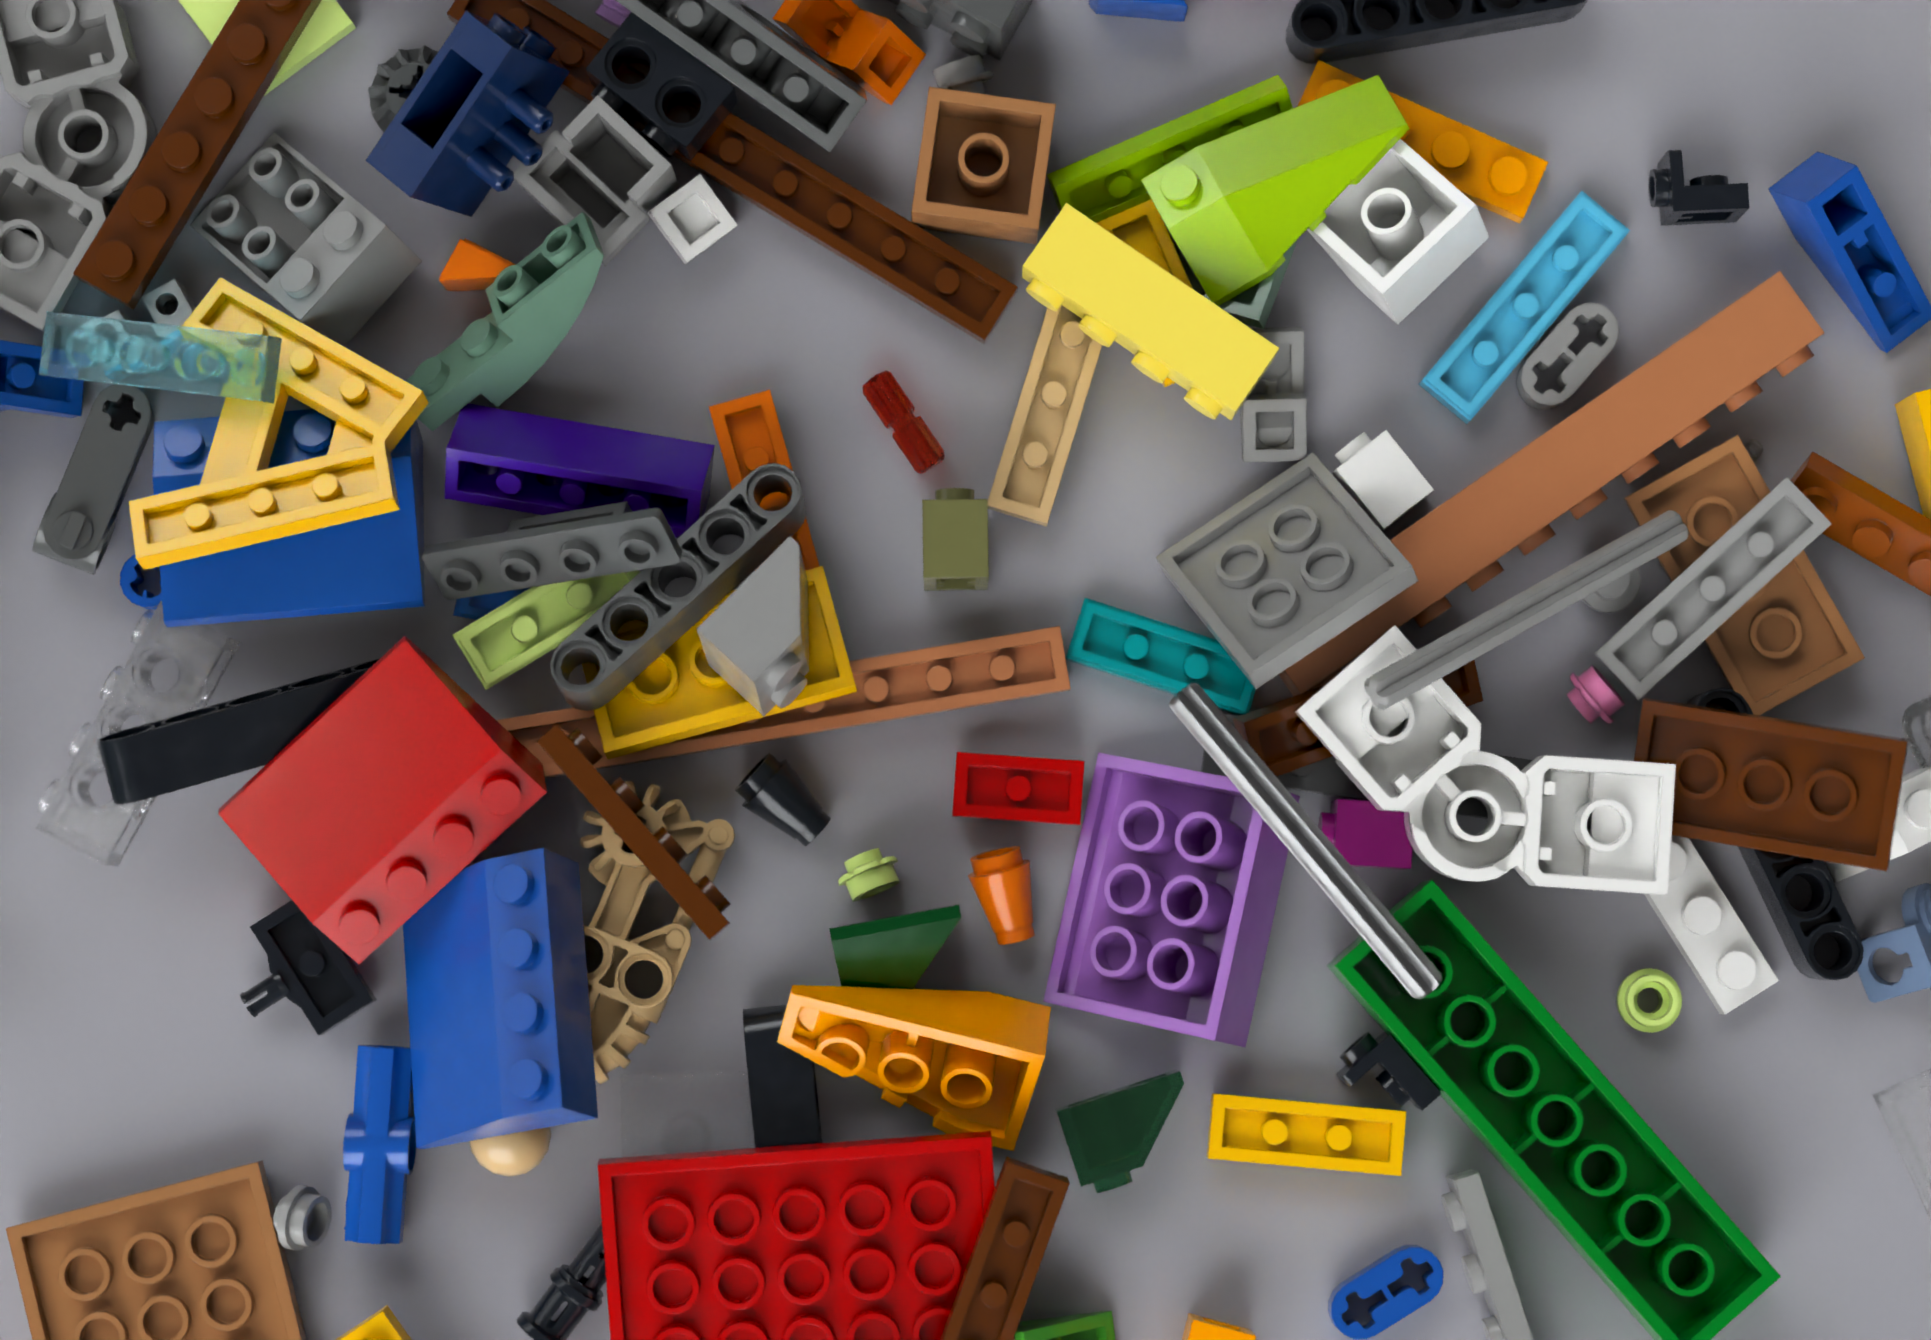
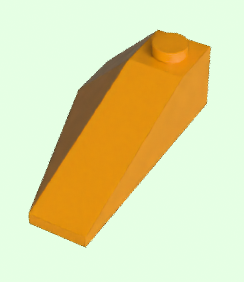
M792 985L777 1042L843 1078L854 1075L882 1089L881 1098L898 1108L906 1102L934 1117L933 1127L946 1134L991 1131L993 1147L1014 1151L1045 1058L1051 1007L989 991Z

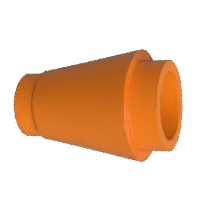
M1020 846L998 848L970 858L973 872L968 875V878L996 935L997 943L999 945L1012 944L1035 936L1032 924L1030 860H1023Z

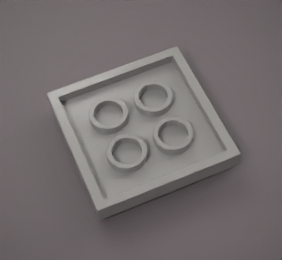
M1311 453L1155 557L1166 577L1256 689L1418 581L1415 571L1408 560L1314 453Z

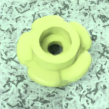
M879 848L863 852L844 862L847 873L838 879L839 886L845 885L853 902L872 897L892 888L900 882L894 869V864L898 860L895 856L883 858Z

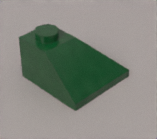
M959 904L830 928L841 986L913 989L960 921L961 912Z

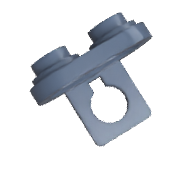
M1929 883L1910 887L1904 892L1901 903L1904 927L1861 939L1864 952L1862 963L1857 971L1868 999L1873 1003L1927 988L1931 990V884ZM1887 948L1897 955L1908 953L1912 966L1903 969L1902 977L1898 982L1885 981L1876 973L1873 966V956L1877 949Z

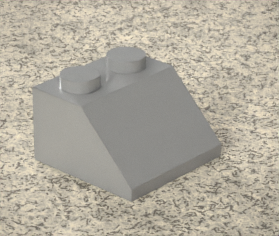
M791 536L697 628L708 665L763 716L775 705L782 709L794 701L806 686L807 679L804 676L809 672L808 581L800 545Z

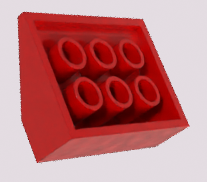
M404 636L218 809V814L311 923L355 962L361 964L547 793L543 764L408 637Z

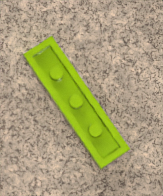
M1275 75L1047 174L1059 213L1067 203L1097 223L1150 200L1151 197L1141 181L1144 177L1199 145L1293 109L1286 84L1279 75Z

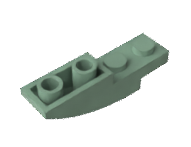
M584 212L580 213L567 225L557 227L550 232L543 244L518 264L505 268L496 277L494 283L485 289L492 312L485 318L472 322L465 329L461 337L437 356L423 361L417 367L414 374L405 380L424 392L429 403L417 419L431 431L437 429L480 394L498 408L535 374L566 337L589 297L604 257L593 223Z

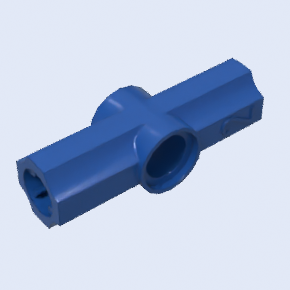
M358 1045L353 1113L348 1115L343 1142L344 1170L349 1171L344 1241L365 1244H400L403 1242L407 1175H411L416 1157L415 1117L411 1116L413 1084L410 1047Z

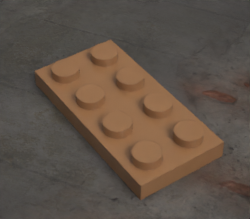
M1737 435L1626 496L1624 501L1639 527L1668 510L1677 512L1681 516L1682 522L1687 526L1689 531L1687 540L1657 557L1667 577L1672 582L1770 493V490L1740 437ZM1804 550L1704 640L1730 688L1744 697L1753 715H1761L1865 658Z

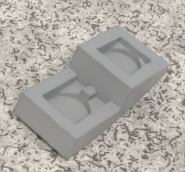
M1302 327L1251 328L1279 347V350L1270 366L1240 407L1243 462L1301 461L1307 457V398L1304 394V330Z

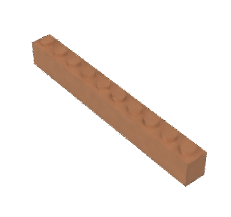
M1781 271L1768 278L1390 539L1412 565L1418 581L1280 673V678L1292 695L1296 696L1308 690L1326 685L1342 671L1341 668L1359 656L1392 626L1395 625L1399 628L1414 618L1419 627L1422 628L1452 607L1445 597L1448 593L1464 582L1474 592L1504 571L1497 561L1500 557L1516 546L1526 556L1556 535L1549 525L1555 519L1569 510L1574 518L1578 520L1608 499L1601 489L1607 483L1621 474L1627 484H1630L1660 463L1653 454L1659 447L1673 439L1679 449L1711 427L1704 417L1724 403L1731 413L1763 391L1756 382L1763 375L1776 368L1783 378L1812 358L1814 354L1808 347V344L1824 334V331Z

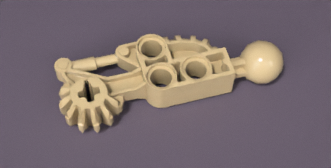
M626 781L625 783L637 796L634 783ZM651 784L644 796L643 804L645 807L636 816L646 821L645 826L652 834L663 826L688 856L699 848L689 872V877L696 884L706 875L713 883L726 850L734 843L735 833L733 827L722 819H715L709 823L701 820L691 821L689 813L680 799L668 801L658 811L654 810L653 808L660 797L661 789L659 786ZM586 811L583 816L584 821L590 825L602 828L601 835L581 837V847L593 849L604 846L606 850L595 857L588 867L589 872L599 882L604 884L606 888L589 926L584 925V936L596 939L603 950V959L600 966L593 972L587 973L595 1080L601 1085L609 1080L607 1073L619 1066L625 1069L631 1063L627 1056L639 1043L646 1045L650 1038L645 1031L650 1022L658 1023L667 1000L673 991L691 946L692 937L689 931L693 921L679 906L672 924L629 940V935L648 889L657 879L634 853L624 851L626 843L601 815L594 811ZM640 961H652L662 971V987L657 994L650 998L637 997L631 992L627 984L629 970ZM550 1127L473 1140L469 1141L471 1152L481 1166L493 1174L511 1177L526 1174L540 1164L549 1149L551 1130Z

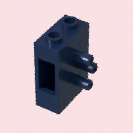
M465 11L365 161L409 197L472 217L491 188L501 192L511 186L514 180V172L507 167V164L513 156L525 166L534 165L539 161L542 156V146L531 138L528 133L531 129L537 134L544 133L552 126L554 116L546 107L570 71L551 57L557 49L556 46L527 26L520 29L517 25L497 13L489 21Z

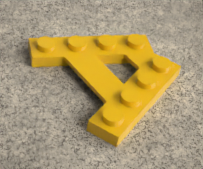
M220 277L183 323L182 327L189 339L235 364L200 485L128 501L135 556L144 570L400 510L391 452L429 403L424 392ZM288 396L295 398L336 422L327 455L268 468Z

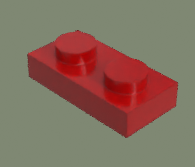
M957 752L952 817L1080 826L1085 761Z

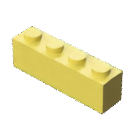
M1067 203L1022 266V278L1029 282L1025 290L1030 296L1053 311H1057L1063 305L1082 318L1078 327L1085 334L1106 347H1110L1114 341L1135 355L1131 363L1139 371L1158 383H1163L1166 377H1168L1188 391L1184 397L1188 404L1203 415L1214 420L1220 413L1229 420L1233 419L1279 350V347Z

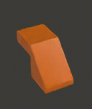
M785 0L772 18L796 41L867 92L889 105L893 104L926 56L890 19L860 9L852 0Z

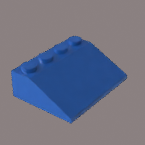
M314 409L284 411L268 468L327 455L336 422ZM220 416L154 422L152 471L154 495L200 485ZM415 420L391 452L400 510L159 566L163 619L166 627L425 607L424 561L422 560L424 552L423 439L417 420Z
M539 848L485 859L464 868L403 924L416 1148L419 1149L434 1148L598 1118L579 863L548 849Z

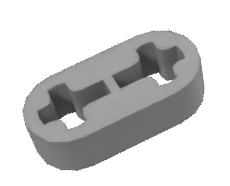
M1588 302L1580 304L1568 312L1522 364L1517 373L1516 386L1518 393L1526 404L1535 409L1549 410L1557 408L1572 396L1609 354L1618 340V322L1610 309L1598 303ZM1594 319L1601 326L1597 332V337L1602 342V345L1599 346L1594 342H1590L1576 355L1568 348L1580 332L1573 323L1577 320L1585 325ZM1558 358L1561 359L1567 367L1559 374L1555 381L1561 388L1560 393L1551 388L1543 394L1537 392L1533 387L1538 380L1536 373L1532 371L1534 366L1539 370L1545 371Z

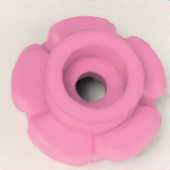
M1593 665L1579 676L1572 673L1570 680L1575 688L1566 695L1576 709L1589 723L1594 722L1599 717L1607 724L1613 723L1614 720L1611 715L1624 706L1625 703L1612 685Z

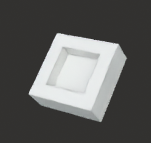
M701 174L647 213L685 265L738 226Z

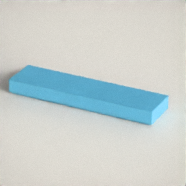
M1581 191L1427 373L1419 385L1464 423L1468 424L1630 230L1586 193Z

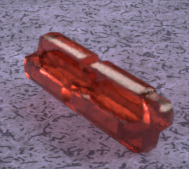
M886 370L870 378L862 386L863 394L887 429L892 427L895 431L892 437L914 470L922 474L936 467L945 458L944 450L922 417L914 416L915 407L893 374Z

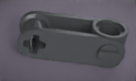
M123 383L110 385L102 390L95 399L58 491L53 495L42 518L34 540L33 552L93 575L96 573L111 540L118 518L117 514L153 427L154 416L150 402L145 394L135 386ZM125 401L133 402L135 415L140 418L137 425L126 422L121 431L114 430V421L107 413L109 408L121 409Z

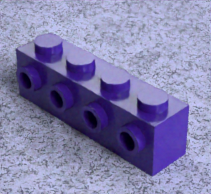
M468 403L460 410L446 447L444 499L539 515L627 501L632 512L651 508L661 509L675 537L678 538L705 514L710 496L715 445Z

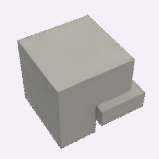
M597 95L562 131L564 137L555 129L540 144L542 146V156L537 163L531 166H525L521 163L514 171V181L562 226L567 225L580 213L584 212L593 223L604 253L602 264L606 266L649 222L650 216L647 213L672 195L679 188V184L672 165Z

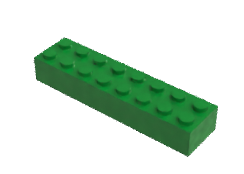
M1433 880L1420 882L1389 910L1442 974V982L1429 995L1422 999L1412 997L1361 935L1327 964V967L1383 1031L1393 1037L1442 1093L1440 1096L1654 1340H1711L1781 1277Z

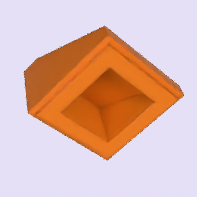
M466 238L464 240L460 239L444 267L439 281L447 291L452 292L485 290L494 283L496 277L505 268L516 264Z

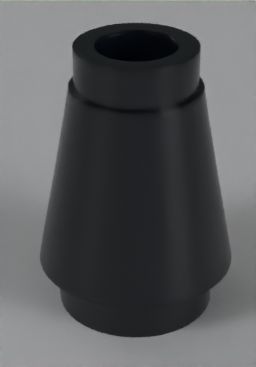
M770 753L753 767L735 789L745 799L743 807L792 838L799 840L804 846L811 843L831 820L788 761L784 759L782 762H779Z

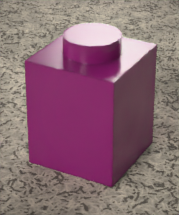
M1336 799L1331 801L1330 813H1320L1318 827L1351 866L1396 870L1411 869L1413 848L1406 834L1404 812L1377 810L1370 801Z

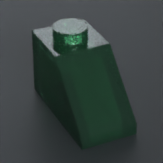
M1175 1069L1055 1109L1081 1187L1093 1183L1096 1193H1100L1133 1181L1130 1170L1144 1165L1184 1085L1179 1070Z

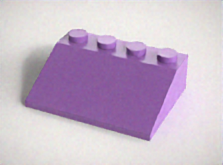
M1098 753L1043 1002L1246 1048L1289 849L1228 777ZM1290 793L1299 803L1300 796Z

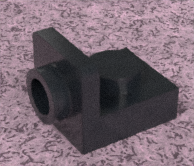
M1668 150L1658 162L1657 169H1651L1648 183L1649 200L1652 207H1660L1661 226L1737 222L1749 209L1748 183L1728 184L1727 176L1706 175L1693 178L1689 181L1690 186H1684L1681 150Z
M1369 1032L1365 1033L1340 1056L1346 1065L1336 1075L1349 1087L1373 1066L1378 1064L1383 1071L1375 1079L1399 1107H1402L1410 1100L1415 1107L1423 1111L1442 1094L1393 1037L1385 1032L1376 1039Z

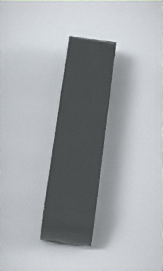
M775 463L761 465L753 470L677 538L682 549L681 559L678 564L643 569L557 647L550 663L551 674L559 691L569 705L575 709L590 711L599 709L609 703L759 567L789 536L792 537L799 530L805 520L806 507L800 480L794 471L785 465ZM781 492L791 497L789 503L780 510L768 511L759 506L761 500L770 493ZM733 534L744 539L739 549L733 553L720 554L712 550L713 544L723 535ZM688 577L696 581L693 590L683 597H670L664 593L666 586L676 578ZM641 620L648 624L646 632L636 640L624 641L616 637L620 627L628 621ZM592 663L600 667L598 675L588 684L576 685L568 681L570 673L580 664Z

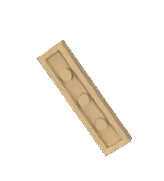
M1063 305L1057 311L1047 308L988 498V509L1046 527L1102 349V344L1093 340L1078 327L1082 318Z

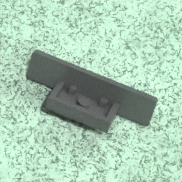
M626 501L510 520L507 532L427 545L425 546L422 560L444 598L453 600L675 565L680 562L682 549L661 509L651 508L632 512Z

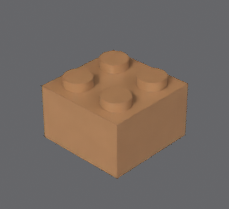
M929 86L911 210L912 223L922 229L1037 244L1056 104Z

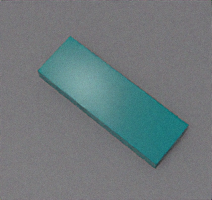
M1084 599L1066 660L1174 695L1188 684L1196 683L1200 685L1220 710L1239 716L1249 713L1256 688L1216 639L1095 600Z

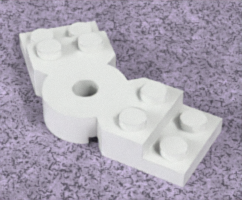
M1395 625L1295 711L1298 717L1334 756L1336 764L1377 810L1404 812L1405 830L1410 845L1417 856L1429 868L1440 875L1455 880L1480 882L1496 879L1514 868L1529 886L1668 895L1676 764L1543 755L1537 756L1520 771L1515 765L1500 756L1478 751L1480 750L1481 722L1442 678L1389 708L1380 710L1373 705L1370 696L1365 690L1364 683L1366 679L1417 651ZM1469 797L1481 801L1488 813L1486 826L1476 835L1465 833L1459 827L1456 820V812L1459 805Z

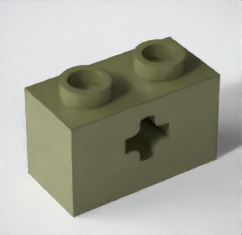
M945 488L935 490V500H922L924 591L987 590L989 580L988 499H974L973 489Z

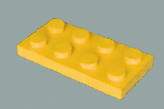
M823 566L805 570L808 581L809 672L804 676L807 679L806 686L794 701L782 709L775 705L763 716L708 665L697 628L735 591L732 590L609 703L594 710L607 759L857 692ZM641 620L628 621L620 627L616 637L624 641L636 640L643 636L648 624ZM592 663L582 664L587 684L598 675L600 669L598 665Z

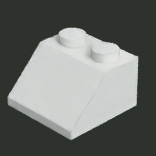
M1402 139L1398 140L1358 184L1346 187L1324 211L1327 217L1313 232L1307 229L1351 282L1396 324L1404 320L1489 238L1476 204Z

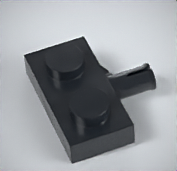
M293 900L250 926L267 953L269 969L272 974L240 994L243 1004H249L267 992V995L246 1007L253 1017L258 1016L259 1013L286 996L287 999L303 1010L316 1033L323 1035L377 1000L350 956L312 924Z

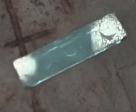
M46 311L39 375L274 403L282 338Z

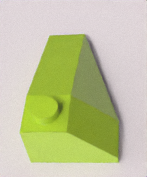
M1376 75L1199 145L1144 177L1141 181L1210 301L1219 306L1270 277L1286 260L1283 254L1307 229L1313 232L1327 217L1324 211L1348 185L1358 184L1410 128L1379 75Z

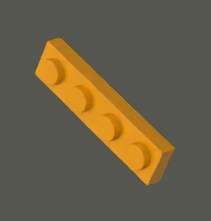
M1318 60L1298 106L1364 80ZM1388 91L1410 128L1400 139L1473 203L1520 224L1527 212L1548 161Z

